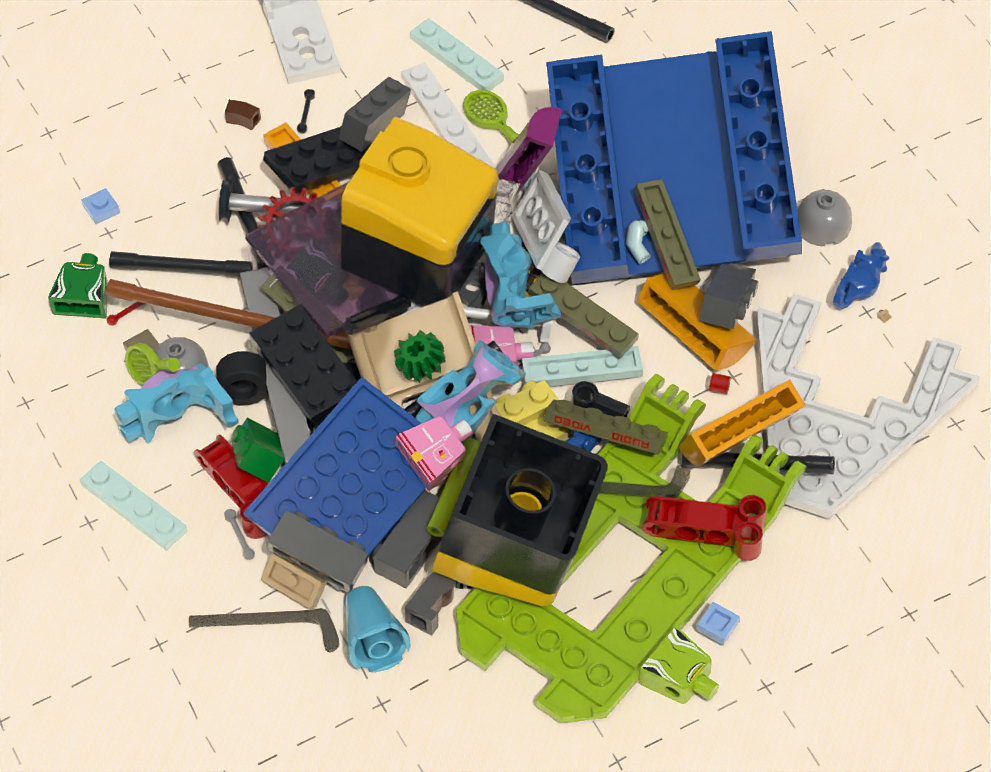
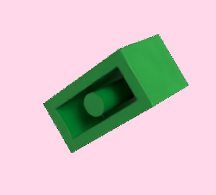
M248 417L242 425H238L231 435V442L237 466L269 483L285 459L278 433Z

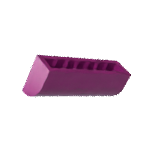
M545 107L534 113L495 168L498 173V194L511 199L516 197L552 149L562 109Z

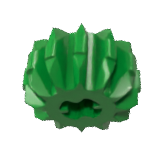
M419 330L416 336L408 333L406 341L398 340L400 348L394 350L395 365L408 380L414 378L420 383L424 376L432 380V373L434 371L441 372L440 364L446 362L444 346L432 332L425 334Z

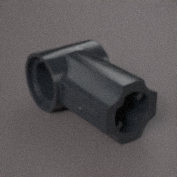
M581 381L576 383L572 389L571 402L575 406L596 408L602 411L603 414L613 417H627L630 412L629 405L599 393L596 385L591 382Z

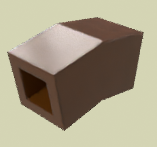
M229 99L225 109L226 123L241 125L249 130H253L261 120L260 108L244 101Z

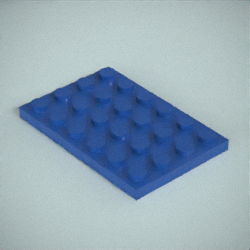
M361 377L244 511V516L271 536L285 510L294 513V511L301 512L310 518L311 524L319 528L327 526L338 534L337 537L347 543L349 540H352L362 545L366 549L365 552L368 553L369 558L375 548L386 538L427 489L395 446L398 434L422 423ZM329 583V584L332 585L335 589H337L339 592L341 591L340 588H338V587L334 586L333 584Z

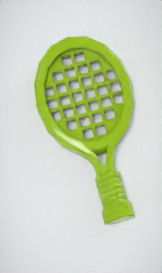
M475 90L465 96L463 109L467 119L478 127L500 130L512 145L519 134L506 124L508 110L504 100L496 93L488 90Z
M136 343L129 346L126 350L125 363L131 377L140 385H144L148 379L160 371L176 372L180 368V361L177 358L160 359L147 344Z

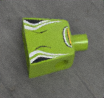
M676 626L639 668L640 685L680 704H686L695 692L710 701L720 686L709 678L712 665L710 656Z

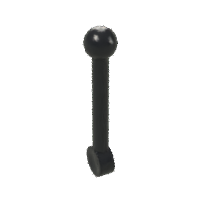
M313 89L304 91L306 101L301 123L297 125L299 133H305L308 129L306 121L310 103L315 98V91Z

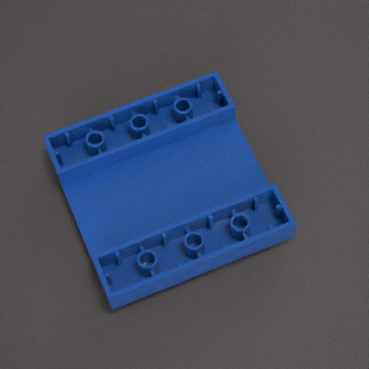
M772 31L716 38V51L625 64L604 66L602 54L546 62L551 107L562 109L555 136L561 199L571 217L565 229L566 245L580 255V259L570 275L572 284L664 272L649 231L642 239V244L650 254V258L644 263L639 264L625 244L628 226L636 220L645 221L633 190L635 185L663 179L696 268L802 254V238Z

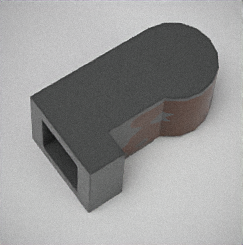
M435 572L430 574L405 606V622L432 636L438 628V613L442 607L448 606L454 598L453 579Z

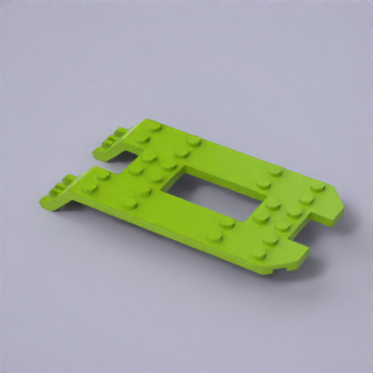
M657 373L645 384L629 419L631 422L641 425H654L660 430L668 432L666 444L658 455L609 441L597 454L606 460L608 469L578 550L562 585L618 522L665 551L664 554L594 633L553 605L542 607L479 588H475L456 608L461 654L486 671L506 649L550 679L551 683L537 697L536 706L560 723L607 718L639 680V668L675 626L682 630L741 561L734 552V546L654 537L644 533L642 530V524L646 521L648 511L645 504L649 497L662 496L695 500L662 479L660 475L676 459L680 452L679 445L688 437L695 421L706 407L704 402L696 399L685 414L679 411L688 401L689 393L682 390L677 395L679 387L675 384L669 385L661 399L656 397L655 393L665 383V378ZM754 434L741 450L724 485L709 502L738 506L740 500L745 496H760L766 503L764 534L777 519L795 483L804 473L806 465L795 461L786 475L783 476L778 471L787 463L789 459L788 454L782 451L774 459L778 448L771 445L766 449L759 461L753 455L762 447L763 439ZM753 513L747 514L749 516H756V514ZM743 540L744 542H747V543L754 542V541H752V540Z

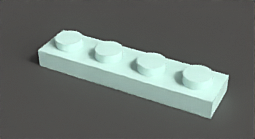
M429 17L410 31V39L478 90L491 91L504 81V72Z
M639 346L631 347L621 359L607 349L522 358V368L526 373L524 376L525 384L532 380L537 383L545 380L549 387L576 384L581 381L597 382L643 376Z
M102 460L79 479L83 488L165 551H168L188 532L185 523Z

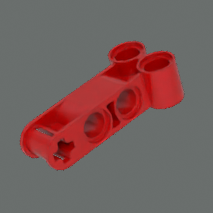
M219 434L216 436L215 441L203 449L194 450V455L200 466L240 508V517L245 535L251 539H261L267 533L246 518L244 511L268 484L237 466L233 446Z
M653 496L646 500L645 505L648 511L646 521L642 524V530L650 536L734 546L736 556L745 561L755 560L761 554L763 529L766 520V503L760 496H745L740 500L738 506ZM753 513L756 514V516H749L747 514ZM743 540H752V541H754V542L747 543V542H744Z

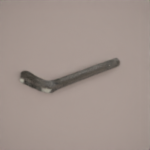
M677 465L671 482L662 486L603 481L599 493L677 498L688 483L691 470L686 465Z
M322 608L298 611L189 615V628L313 623L317 624L321 629L325 651L329 653L334 652L340 646L335 625L326 609Z

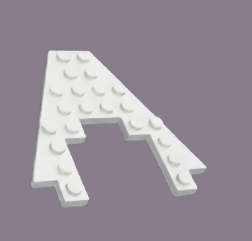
M794 293L785 315L761 307L757 309L756 319L763 394L790 379L806 404L800 411L766 429L767 448L771 445L777 447L778 452L776 455L783 451L790 456L819 455L835 457V471L833 475L804 472L795 483L785 502V505L831 519L978 386L980 376L955 369L962 345L933 337L907 404L878 395L870 417L867 418L814 401L821 383V377L795 369L821 309V302ZM779 470L778 473L785 476L787 471Z

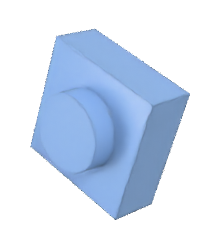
M107 188L81 199L84 209L95 225L120 213L119 205Z
M712 602L698 622L696 631L724 646L740 623V616Z

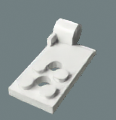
M261 0L288 85L341 72L340 64L317 0ZM300 34L307 35V37L303 39L296 38V36ZM306 53L313 54L310 58H304L302 55Z
M538 169L512 218L535 267L552 280L566 283L580 259V255L574 249L558 242L571 217L549 174Z

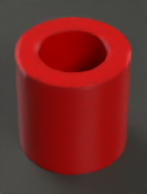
M712 373L709 391L728 394L731 376Z

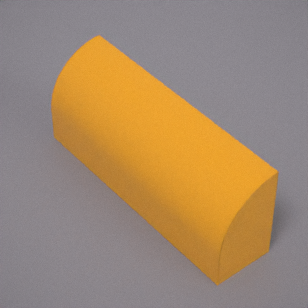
M665 273L647 278L637 302L716 372L736 364L748 353L757 340L738 322L734 329L699 321L705 293L697 286L671 290Z
M789 379L691 433L678 448L692 464L701 466L750 439L754 434L757 435L795 414L806 404Z

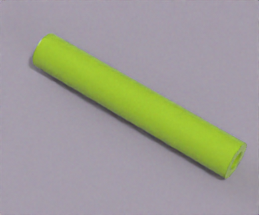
M465 439L463 443L466 449L465 457L451 471L426 529L433 536H444L451 514L481 444L475 439Z

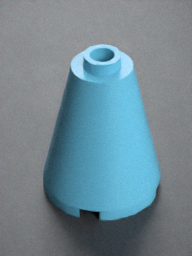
M358 586L346 596L347 644L351 663L359 670L360 667L368 668L369 672L375 673L388 670L399 664L403 660L402 654L406 649L409 652L411 648L410 637L406 629L372 587Z

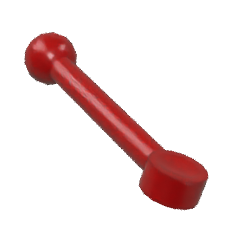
M137 301L116 315H109L106 319L107 323L111 326L116 325L118 319L144 303Z

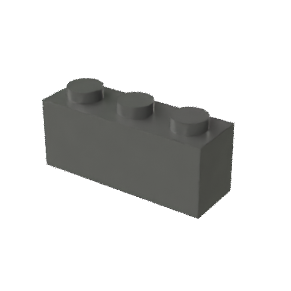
M388 76L345 112L339 139L362 152L375 140L380 131H385L394 117L401 118L405 114L411 89Z
M732 263L721 264L704 294L699 321L734 329L738 320L744 319L746 309L750 308L752 297L755 298L759 284L758 280H754L756 269Z
M425 490L391 530L385 542H381L375 548L372 556L375 573L407 589L444 537L433 536L426 529L440 497Z
M285 510L267 541L268 550L349 593L368 562L366 549L355 541L349 540L347 543L337 537L338 534L327 526L319 528L311 524L310 518L301 512L294 511V513Z

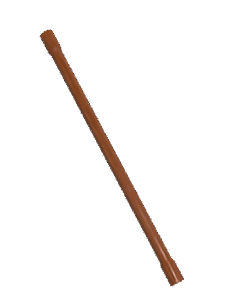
M114 279L109 280L106 288V295L128 301H139L253 328H258L276 318L138 287L135 284ZM317 327L330 345L352 350L347 333Z

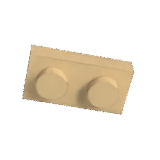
M275 553L271 554L261 578L263 582L310 610L317 607L327 584V581Z

